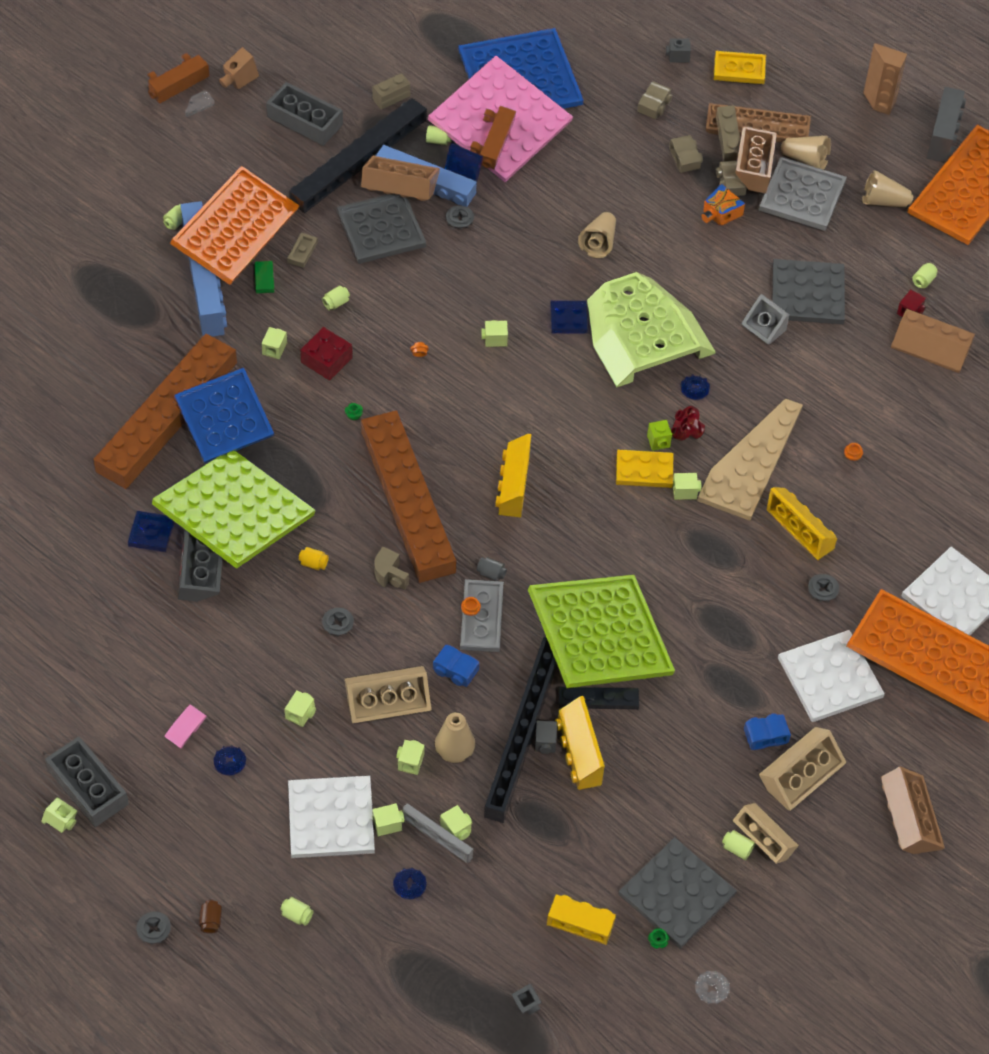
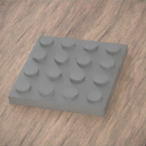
M780 157L767 192L761 201L759 211L826 231L847 177Z

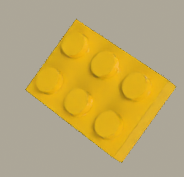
M716 51L714 80L764 84L766 55Z
M617 450L616 485L672 488L673 453Z

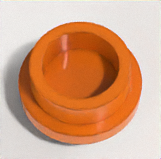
M416 342L410 347V351L415 357H424L429 350L428 345H425L423 342Z
M850 443L845 447L844 455L849 460L856 461L861 459L863 449L858 443Z
M467 597L461 604L462 612L468 616L478 614L481 609V604L475 597Z

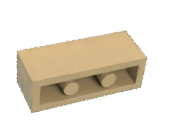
M756 803L744 805L733 819V822L775 863L787 861L799 846Z

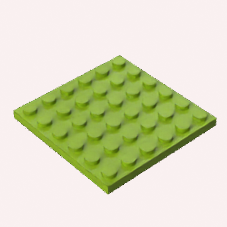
M236 451L217 457L152 500V505L236 569L315 514V509Z
M635 575L529 586L528 592L567 688L674 674L675 669Z

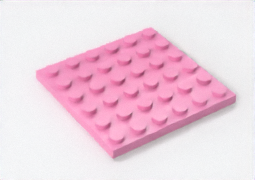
M495 56L428 116V120L469 153L472 141L484 146L493 122L483 121L486 109H490L494 113L498 112L500 106L515 110V120L495 170L488 168L506 182L572 121L573 116L499 57ZM471 154L475 159L479 161L480 155Z

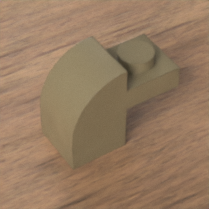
M382 547L374 561L375 578L382 587H385L390 582L394 587H400L405 590L409 585V574L398 569L400 554L385 547Z

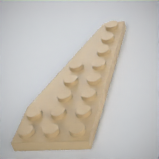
M785 398L711 469L697 501L751 521L803 405Z

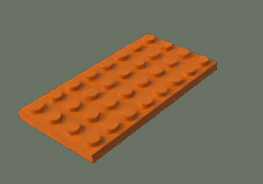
M979 125L975 126L908 209V214L967 245L970 244L989 220V130Z
M241 166L175 235L170 244L231 285L298 210L299 205Z
M881 589L846 647L989 723V645Z

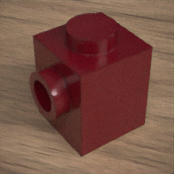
M910 289L899 303L897 314L903 317L906 309L923 314L926 308L924 305L926 298Z

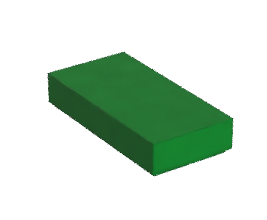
M273 261L255 262L256 294L274 293Z

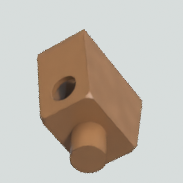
M243 47L239 49L223 65L225 76L219 82L224 88L232 84L236 89H240L259 77L254 57Z

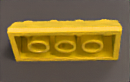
M526 434L508 442L507 450L503 449L502 461H505V465H501L500 476H503V481L499 480L498 491L501 492V495L497 496L495 506L499 507L498 515L521 518L530 457L531 434Z
M773 487L770 489L766 510L817 560L835 549L837 541L835 534L828 530L822 521L810 512L807 506L802 505L793 493H790L786 488Z
M580 696L560 709L558 718L555 719L557 730H561L562 734L560 736L562 748H566L567 751L565 754L567 765H571L572 768L571 779L573 783H576L578 790L601 786L605 767L584 696Z

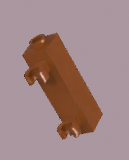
M188 53L181 55V58L184 60L182 64L160 76H157L154 71L148 73L147 76L150 78L148 80V93L150 97L160 104L210 76L209 64L200 55L191 58Z
M503 106L499 107L497 113L490 109L485 110L483 121L493 122L484 146L472 141L469 152L473 155H480L478 164L495 170L514 123L515 110Z

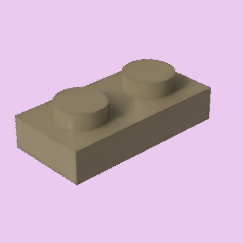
M301 233L287 258V263L304 268L318 243V238Z

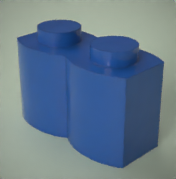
M445 645L433 661V669L437 675L451 678L454 684L467 687L479 671V661L467 654H463L450 645Z
M770 714L766 718L754 717L745 722L744 732L751 750H760L769 746H780L790 741L791 733L784 715Z

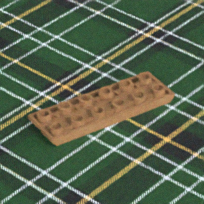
M709 103L706 131L708 133L719 135L716 121L717 107L728 105ZM735 106L740 137L743 126L777 133L776 142L781 143L786 138L809 137L811 116Z

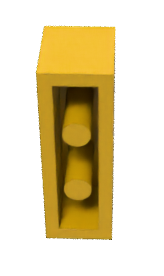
M556 894L548 914L547 925L607 945L615 924L616 914H613L608 909H598L587 902H578L572 900L569 896Z

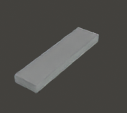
M409 804L403 807L405 821L466 863L472 860L473 848Z

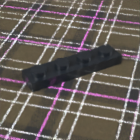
M559 687V708H563L578 697L584 696L587 709L639 710V688Z

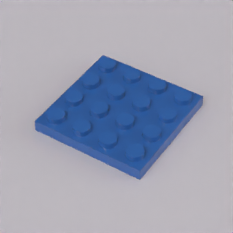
M244 368L174 395L204 464L229 452L240 450L274 436L271 425Z

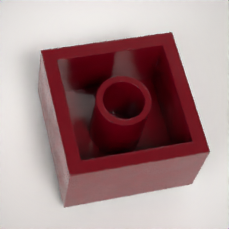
M325 327L321 328L300 349L301 363L329 381L353 358L352 344Z

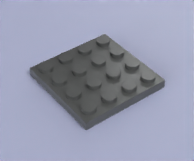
M393 193L337 207V213L358 264L426 247L425 238L407 197Z
M773 259L772 302L789 314L788 320L844 324V264Z
M674 837L619 890L618 895L657 929L665 930L669 940L681 949L736 895L737 890Z

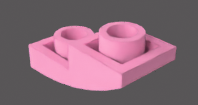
M189 705L164 737L178 747L183 748L193 732L197 731L207 716L192 705Z

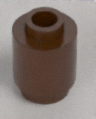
M208 900L201 905L199 926L204 933H217L218 928H220L222 906L217 901Z

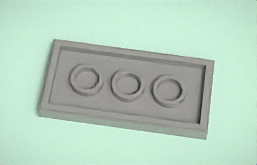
M465 579L463 600L467 597H475L480 602L481 609L474 616L462 614L460 650L500 652L504 582Z

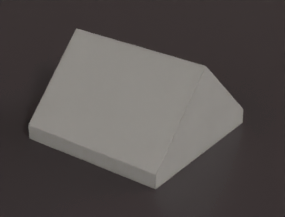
M760 294L741 324L764 342L771 344L786 331L789 314L763 294Z

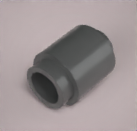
M482 557L477 566V572H480V575L495 581L503 579L507 572L504 563L489 557Z

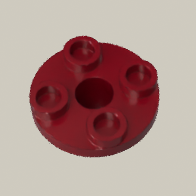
M688 406L684 410L680 409L676 412V420L671 429L674 439L683 441L689 436L698 439L703 435L705 425L699 421L700 413L696 407Z

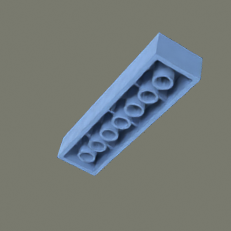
M202 201L180 204L183 227L203 207ZM188 256L202 336L205 334L212 337L225 335L224 327H227L225 305H223V294L220 289V278Z

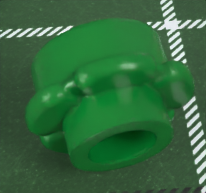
M350 403L345 408V414H347L350 420H358L363 414V407L360 404Z
M658 928L649 934L648 940L653 948H665L668 945L669 936L665 930Z

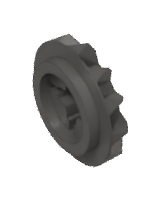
M454 206L447 211L446 220L448 225L453 226V229L459 227L461 230L463 227L468 228L470 224H473L474 214L468 207ZM459 214L462 218L461 221L458 220Z
M818 574L809 581V593L812 594L813 599L817 598L820 602L823 600L829 602L831 599H835L839 593V584L830 575ZM828 585L826 591H825V590L820 591V587L823 588V587H826V586Z
M344 608L330 609L324 614L322 619L324 631L326 630L330 635L334 634L338 637L341 634L346 635L349 630H352L354 623L352 614ZM334 618L339 622L342 621V626L335 624Z
M149 912L143 915L137 923L138 936L143 942L150 943L151 945L153 943L161 944L162 940L168 938L171 931L168 917L160 912ZM158 925L157 927L160 932L153 931L150 933L149 926L154 927Z

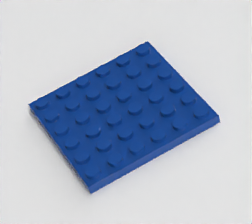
M555 28L458 46V51L469 79L497 56L561 108L583 105V97Z

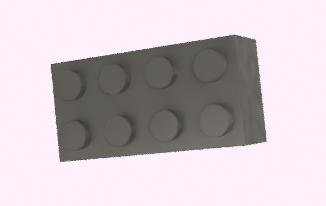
M287 82L266 103L268 118L323 146L343 125V110Z
M944 87L926 159L946 163L948 156L951 157L953 155L954 147L951 145L955 146L958 135L954 133L959 131L960 122L957 121L962 119L963 110L960 109L965 107L966 98H963L965 91Z
M80 736L45 758L50 774L94 827H97L129 805L125 790Z

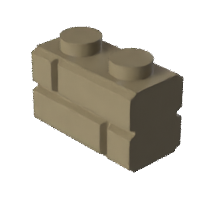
M401 73L372 86L373 101L382 110L410 97V82Z

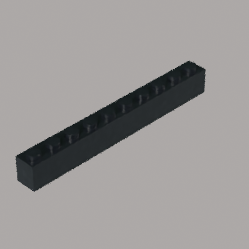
M413 98L404 102L398 109L392 111L383 120H380L377 125L368 129L361 137L355 139L348 147L343 148L340 153L331 157L324 165L318 167L315 172L306 176L299 184L293 186L289 190V198L298 204V209L305 214L360 172L370 158L377 155L383 145L388 147L394 146L427 120V108Z
M547 637L542 639L484 807V818L500 823L505 821L536 730L537 721H539L557 668V662Z

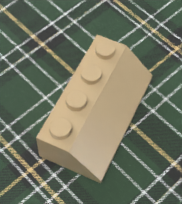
M423 666L345 679L352 723L431 711L427 673Z
M815 727L763 770L759 776L767 791L787 810L791 811L847 762L831 731Z

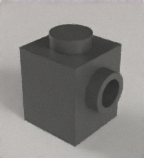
M690 38L670 39L669 45H666V56H669V62L690 63Z
M528 984L512 994L522 1014L528 1012L531 1015L540 1010L539 1005L542 1004V1001L532 984Z

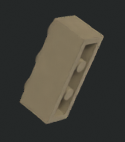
M735 106L717 107L716 121L723 162L737 161L740 135Z

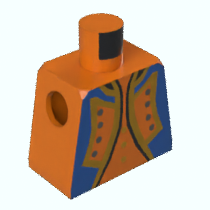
M721 184L705 200L704 213L701 215L702 220L705 223L713 220L722 226L741 217L744 213L745 203Z

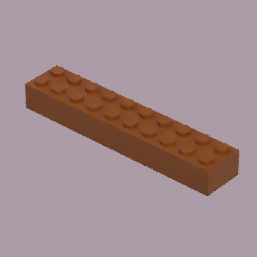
M205 334L93 459L96 473L127 489L185 423L174 395L228 374L237 364L236 349Z
M397 410L361 419V433L419 583L456 573V558Z

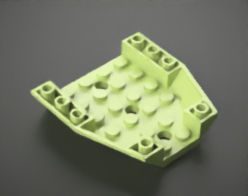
M635 272L605 282L587 299L593 347L616 387L633 382L634 373L685 355L695 352L697 357L701 359L715 354L714 348L692 312L650 277ZM625 291H629V292H632V294L628 295V294H625L624 292H625ZM644 317L648 318V320L642 321L639 318ZM656 344H661V345H664V347H663V348H658V347H656L655 345H656Z

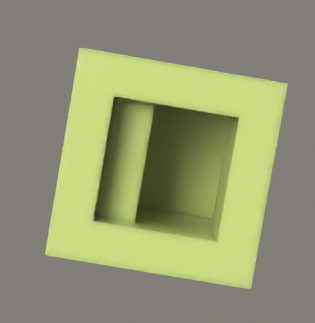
M57 797L45 809L41 822L44 824L47 822L61 833L66 829L70 831L77 821L75 820L77 810Z

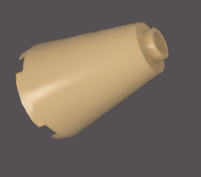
M828 136L786 138L781 144V151H783L785 156L824 170L828 163V160H825L826 156L830 155L831 140Z
M876 170L870 174L864 188L866 196L863 195L862 197L863 204L905 208L907 205H911L913 195H911L909 189Z
M603 212L581 231L578 237V244L582 251L588 252L587 255L590 257L604 258L611 252L616 226V218L613 214Z
M451 713L447 716L435 739L437 753L442 756V759L451 763L465 761L467 757L473 754L475 749V738L465 717L460 713Z

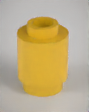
M309 547L301 550L299 561H301L302 566L315 570H325L329 555Z

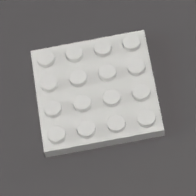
M950 547L901 595L913 606L968 635H971L989 618V575L953 547Z
M850 630L778 655V659L811 722L884 697L885 693L865 657L846 647L852 637Z
M370 776L288 780L291 858L375 853Z

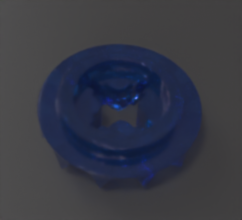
M692 374L690 377L686 376L682 381L681 391L689 399L700 400L709 394L710 383L707 382V378ZM692 385H699V388H692Z
M233 745L230 747L223 746L222 749L216 751V755L213 757L216 770L227 776L238 774L246 765L245 753L240 747L237 748ZM231 756H233L234 762L229 761L228 763H226L225 757L230 758Z
M413 867L410 869L403 868L402 871L396 873L393 880L395 892L404 899L420 897L425 892L427 886L426 876L422 874L421 870H415ZM412 877L414 883L411 885L410 890H408L406 882Z

